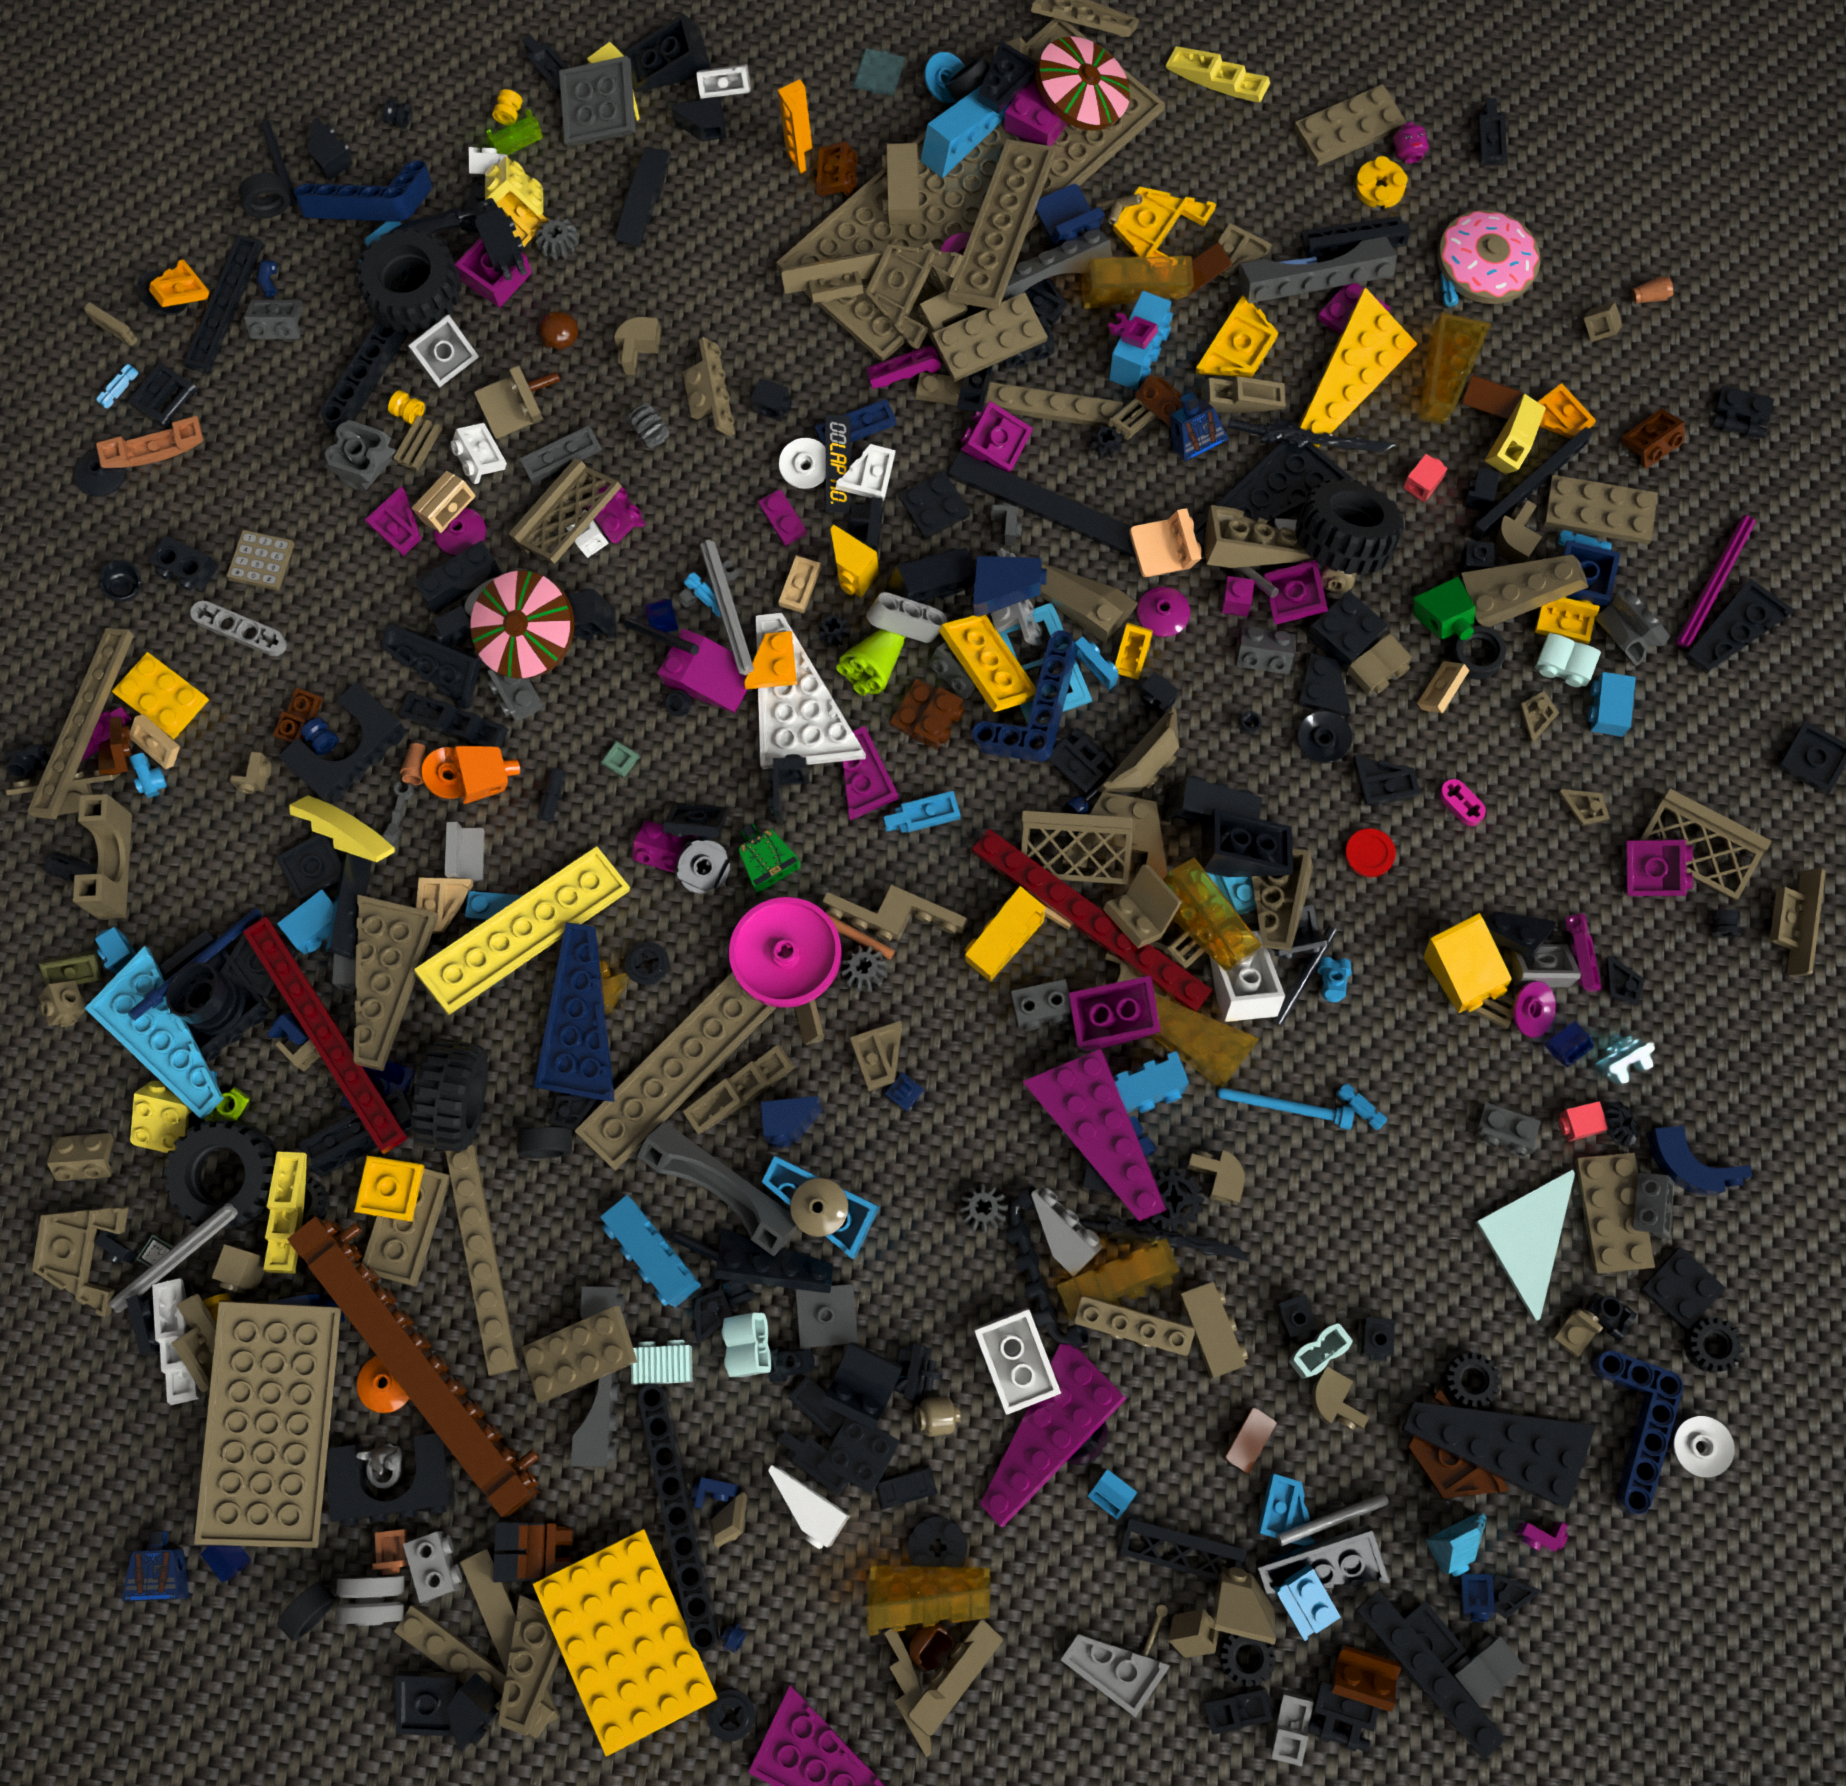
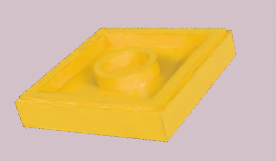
M367 1156L354 1212L412 1222L424 1165Z

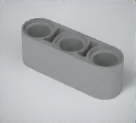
M887 592L881 593L866 613L868 621L873 626L925 643H931L940 633L941 625L947 623L946 616L940 610Z

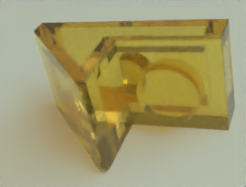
M599 957L604 1008L607 1015L613 1011L630 978L627 973H623L607 979V977L611 976L609 966L606 960L602 961Z

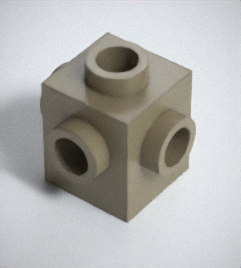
M76 981L48 984L38 996L41 1003V1013L46 1017L49 1026L60 1025L61 1027L73 1025L86 1010L85 999L80 995Z

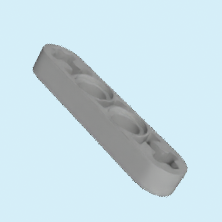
M198 601L191 608V617L200 627L270 656H279L286 650L287 642L279 631L208 601ZM208 611L214 617V620L207 616L200 617L199 614ZM224 619H233L234 623L229 629H221V622ZM256 628L257 632L253 638H244L246 629ZM263 637L270 641L277 640L278 644H272L270 647V645L265 640H263Z

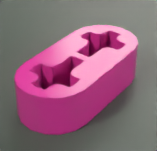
M1450 779L1441 787L1439 796L1442 803L1463 824L1475 826L1480 823L1485 816V806L1460 780ZM1449 789L1458 790L1456 796L1453 795L1452 797H1449L1447 793L1449 792ZM1475 808L1477 810L1476 816L1472 815L1469 817L1466 814L1468 809L1472 810Z

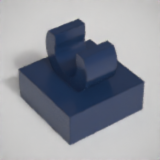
M902 1072L886 1091L885 1096L905 1112H908L925 1090Z

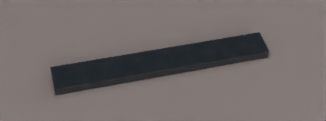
M959 452L948 473V477L1137 559L1129 534L1132 526Z

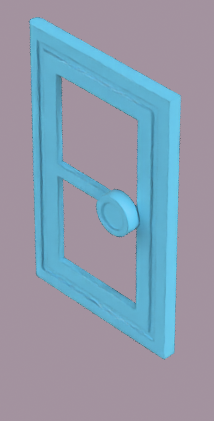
M1053 603L1034 608L1032 614L1035 622L1044 621L1050 636L1058 630H1063ZM1020 623L1002 633L997 631L1016 659L1017 657L1007 633L1021 629ZM1068 644L1060 645L1058 649H1065ZM1044 658L1021 667L1024 671L1043 665ZM1075 659L1069 683L1073 692L1066 695L1062 712L1092 702ZM1033 701L1020 704L1027 724Z

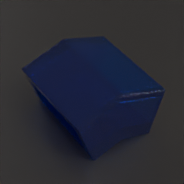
M1576 1021L1544 1044L1554 1058L1566 1067H1569L1594 1048L1591 1035L1585 1032Z
M209 1545L201 1553V1556L222 1583L232 1579L251 1563L250 1557L241 1546Z

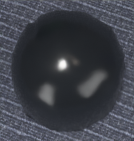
M124 559L112 560L101 569L99 583L101 590L108 599L117 603L129 602L140 593L142 580L139 571L133 563Z

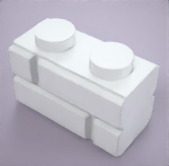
M747 64L713 68L712 70H699L697 72L700 99L749 93L751 91Z

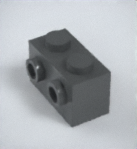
M1066 979L1011 991L1010 998L1018 1029L1025 1028V1031H1032L1041 1028V1024L1052 1022V1025H1059L1068 1022V1018L1073 1016Z

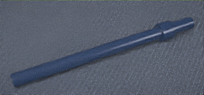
M254 908L158 988L149 990L143 995L144 999L128 1011L130 1018L136 1021L151 1007L156 1008L164 1001L163 997L167 994L169 984L178 972L193 963H206L246 930L248 926H251L261 918L262 913L257 908Z

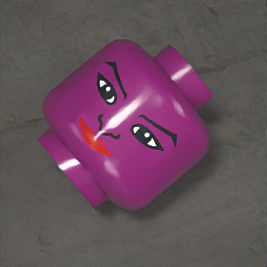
M1413 122L1400 126V130L1393 136L1396 156L1406 164L1422 160L1424 154L1429 149L1425 129L1422 126L1415 125Z

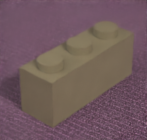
M917 143L887 144V155H882L883 171L887 170V177H883V193L888 192V199H883V214L889 216V225L919 224Z
M1213 1281L1181 1293L1178 1297L1189 1325L1195 1328L1194 1338L1210 1379L1246 1366L1245 1360L1248 1359V1355L1243 1343H1238L1234 1335L1237 1327L1232 1315H1227L1223 1304L1226 1303V1299L1221 1287L1216 1288Z

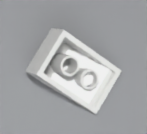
M1260 930L1208 935L1207 941L1209 944L1208 949L1216 999L1224 1022L1278 1016L1285 994L1267 948L1262 946Z
M1027 1307L973 1328L1006 1415L1061 1394L1032 1315Z
M771 1465L768 1471L801 1530L807 1534L805 1540L819 1549L823 1546H832L850 1515L779 1467Z

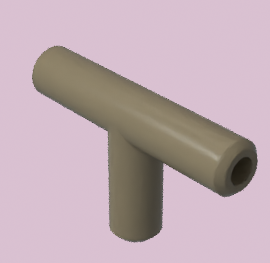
M1140 194L1098 202L1096 208L1101 207L1103 212L1111 210L1107 221L1115 225L1123 208L1139 205L1142 203L1143 198Z

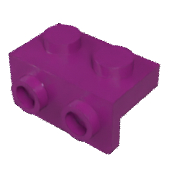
M609 486L599 489V494L605 492ZM623 487L618 490L595 517V520L611 543L616 544L634 526L643 527L646 524L641 517V511L627 498L628 493Z
M646 820L634 839L633 860L674 873L673 869L677 853L689 839L697 838V836L676 837L671 833H665L663 825Z

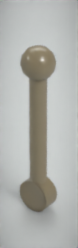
M1165 1605L1157 1606V1616L1144 1650L1140 1655L1148 1656L1162 1617H1165L1168 1613Z

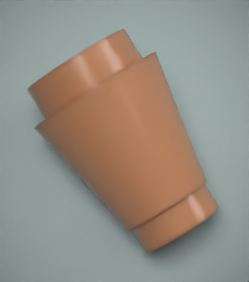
M1660 275L1632 289V298L1635 304L1667 301L1668 297L1673 296V285L1669 276L1663 277Z
M419 743L409 745L400 770L403 782L411 783V785L423 783L421 770L426 758V747Z

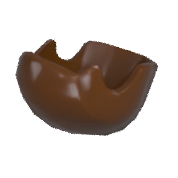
M550 312L544 316L539 325V339L547 349L553 347L561 351L572 346L578 338V324L571 315L565 312Z
M929 1622L913 1633L909 1642V1656L921 1670L931 1672L946 1660L952 1650L954 1638L941 1624Z

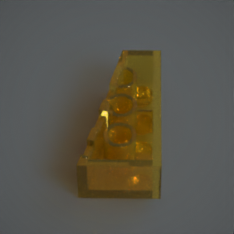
M1191 256L1090 258L1081 280L1083 307L1086 309L1135 303L1138 301L1142 291L1164 299H1181L1189 296L1194 286Z
M1443 312L1440 314L1431 328L1419 419L1441 424L1446 422L1457 405L1491 323Z
M1195 857L1172 869L1163 879L1167 886L1182 901L1173 920L1226 972L1250 959L1261 948L1260 942Z
M1155 995L1161 1032L1150 1036L1172 1052L1177 1051L1181 1059L1216 1085L1224 1088L1260 1038Z
M1164 1238L1157 1241V1246L1153 1248H1141L1126 1256L1124 1260L1117 1259L1101 1266L1097 1271H1088L1056 1285L1057 1293L1068 1319L1071 1320L1076 1317L1080 1299L1083 1295L1120 1305L1118 1300L1129 1296L1130 1300H1134L1146 1295V1288L1156 1285L1158 1290L1172 1284L1171 1278L1175 1277L1180 1272V1269L1167 1239Z
M870 1566L867 1636L877 1635L878 1629L891 1627L893 1632L905 1630V1625L922 1623L923 1627L935 1626V1623L944 1619H948L951 1623L990 1618V1568Z

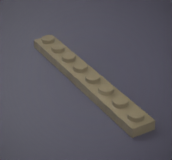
M921 372L916 390V399L957 406L964 378L954 382L951 376ZM990 382L986 404L991 401L1010 414L1100 427L1101 425L1109 427L1108 422L1110 418L1123 407V402L993 382Z
M105 629L27 812L33 817L57 819L134 637L129 630Z
M470 1145L468 1149L461 1152L445 1151L488 1375L493 1376L519 1369L476 1146Z

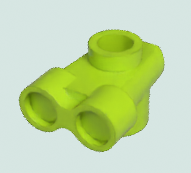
M233 1087L228 1093L222 1094L224 1099L204 1120L237 1121L250 1098L238 1088Z

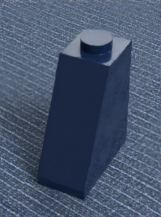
M977 556L973 601L975 616L980 617L1041 595V585H1046L1047 569L1042 568V558Z

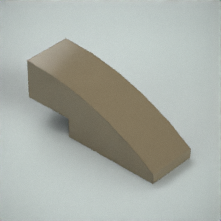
M1237 376L1233 381L1208 378L1201 386V399L1213 406L1216 412L1253 413L1280 410L1286 407L1284 383Z

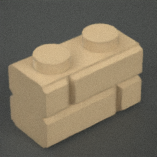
M446 471L412 507V510L424 524L442 533L448 527V524L476 496L461 478Z

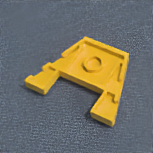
M1139 187L1134 195L1140 194L1143 198L1142 203L1125 207L1119 216L1117 224L1113 225L1112 230L1152 273L1165 284L1176 269L1178 261L1158 251V247L1180 215L1204 227L1215 211L1216 204L1207 201V204L1195 202V198L1190 197L1181 199L1170 196L1171 193Z

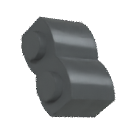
M1490 1635L1485 1636L1475 1645L1478 1650L1471 1657L1465 1654L1452 1665L1455 1670L1451 1675L1478 1706L1486 1702L1525 1667L1501 1636H1494L1493 1638Z

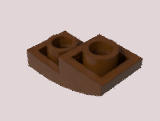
M295 688L287 712L282 711L273 736L290 743L297 738L302 741L304 738L300 734L301 730L309 721L315 719L323 697Z

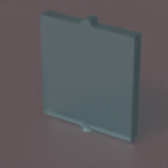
M866 49L854 84L855 87L872 91L873 94L878 92L894 96L905 57L888 54L887 51L879 52Z

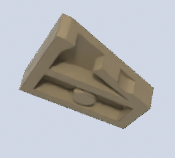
M1229 223L1218 242L1233 265L1219 275L1228 278L1239 271L1241 263L1256 261L1270 253L1273 244Z
M901 1021L850 1037V1042L868 1091L895 1082L902 1034Z

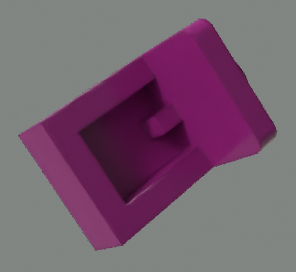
M1555 1522L1550 1534H1547L1529 1523H1520L1516 1534L1523 1537V1544L1536 1551H1539L1541 1547L1548 1552H1556L1557 1549H1562L1567 1541L1568 1533L1565 1531L1568 1525L1564 1522Z

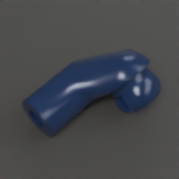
M265 259L259 263L256 280L266 297L271 298L277 294V289L270 280L271 274L277 272V264L273 260L268 261Z

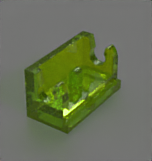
M530 108L525 110L527 118L494 134H492L490 128L485 130L487 139L492 148L497 149V154H507L508 156L543 138L536 117L532 116Z

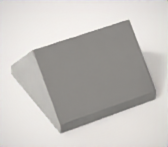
M449 314L445 315L407 345L416 364L439 388L479 357Z
M1543 944L1532 959L1511 950L1513 987H1523L1532 981L1543 982L1549 987H1570L1580 979L1581 973L1568 944Z

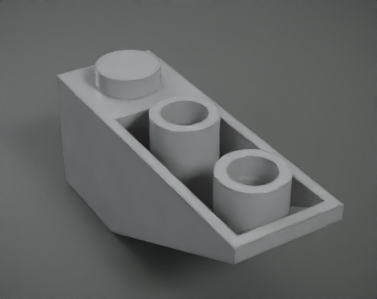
M1040 1186L1031 1193L1052 1256L1074 1277L1103 1246L1099 1243L1100 1239L1093 1231L1086 1230L1078 1222L1079 1218L1072 1210L1065 1209L1058 1202L1059 1199L1052 1190Z

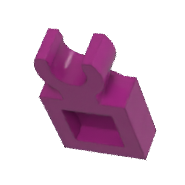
M1122 313L1115 315L1116 321L1119 324H1108L1111 334L1121 335L1123 342L1143 350L1158 332L1157 324L1134 316L1130 321Z

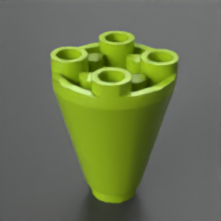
M880 629L845 652L840 657V662L836 665V668L841 675L846 676L853 684V688L858 694L866 696L867 693L879 694L888 683L906 636Z

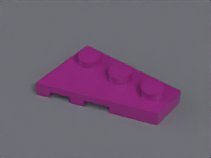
M865 726L852 732L866 753V759L843 761L850 821L899 799V795Z

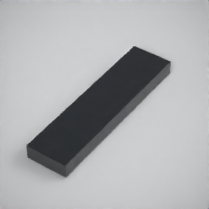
M346 853L342 858L326 951L352 960L356 956V945L358 944L357 918L359 916V905L357 904V895L366 896L372 862Z

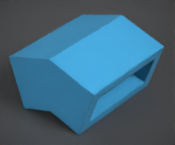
M1106 1469L1087 1497L1118 1520L1137 1492Z

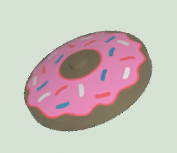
M1477 210L1457 217L1448 225L1438 245V264L1446 281L1450 280L1455 286V290L1461 295L1481 303L1499 304L1520 297L1532 285L1540 268V251L1531 232L1515 218L1497 211Z

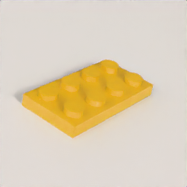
M974 615L941 625L939 629L940 634L993 712L1034 700L1037 688L986 615L980 617Z

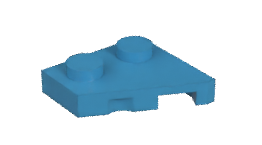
M1270 1473L1257 1533L1277 1539V1534L1310 1521L1308 1509L1304 1504L1305 1495L1302 1482ZM1311 1535L1291 1543L1307 1546L1315 1542Z

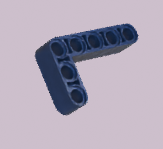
M417 160L406 164L389 186L303 184L294 190V194L302 216L305 218L403 221L415 212L432 190L433 185L426 163Z
M1058 630L1049 638L1027 727L988 721L976 724L972 730V737L981 752L1036 762H1043L1051 756L1077 655L1076 646L1069 632ZM1068 644L1065 649H1058L1060 645ZM1057 668L1062 669L1058 674H1051ZM1056 693L1053 698L1045 699L1048 694ZM1045 717L1050 718L1047 723H1039L1040 720ZM985 735H992L989 740L981 741ZM1010 739H1018L1016 743L1007 745ZM1036 743H1044L1041 748L1033 749Z
M1610 1350L1598 1353L1591 1360L1592 1372L1603 1380L1645 1394L1616 1496L1617 1505L1624 1513L1644 1514L1652 1505L1682 1395L1683 1382L1679 1375L1672 1371ZM1605 1357H1608L1613 1362L1611 1373L1603 1368L1602 1363ZM1634 1367L1639 1369L1642 1374L1640 1383L1632 1379L1631 1371ZM1662 1378L1667 1379L1671 1386L1667 1394L1660 1387ZM1655 1406L1659 1407L1663 1413V1418L1660 1422L1656 1421L1652 1415V1410ZM1648 1434L1655 1441V1447L1652 1451L1648 1450L1644 1443V1439ZM1640 1463L1647 1469V1476L1643 1480L1639 1478L1636 1472L1637 1466ZM1632 1492L1636 1493L1639 1497V1505L1635 1509L1630 1506L1628 1501L1629 1495Z

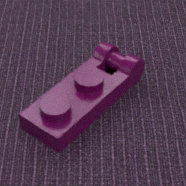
M927 346L867 367V372L872 388L875 389L886 387L892 382L903 378H912L926 370L932 373L940 369L941 364L936 349L932 346Z

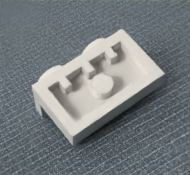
M484 423L456 429L454 438L451 441V448L454 455L458 456L462 463L465 475L469 476L473 484H478L483 474L505 470L507 463Z

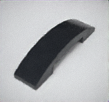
M993 365L964 377L957 409L984 411Z

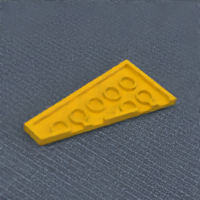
M1366 287L1359 294L1358 302L1348 318L1349 321L1344 332L1339 337L1325 368L1326 371L1319 381L1313 399L1308 404L1299 427L1302 429H1310L1315 434L1322 435L1324 432L1331 434L1417 345L1413 338ZM1313 444L1316 448L1320 446L1318 444Z

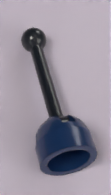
M1115 769L1110 770L1108 776L1084 798L1081 796L1071 798L1065 804L1067 812L1069 814L1086 815L1089 809L1088 801L1099 792L1098 788Z

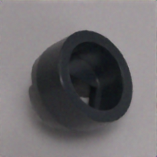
M1254 711L1244 712L1238 720L1239 730L1247 735L1255 733L1262 724L1260 716Z

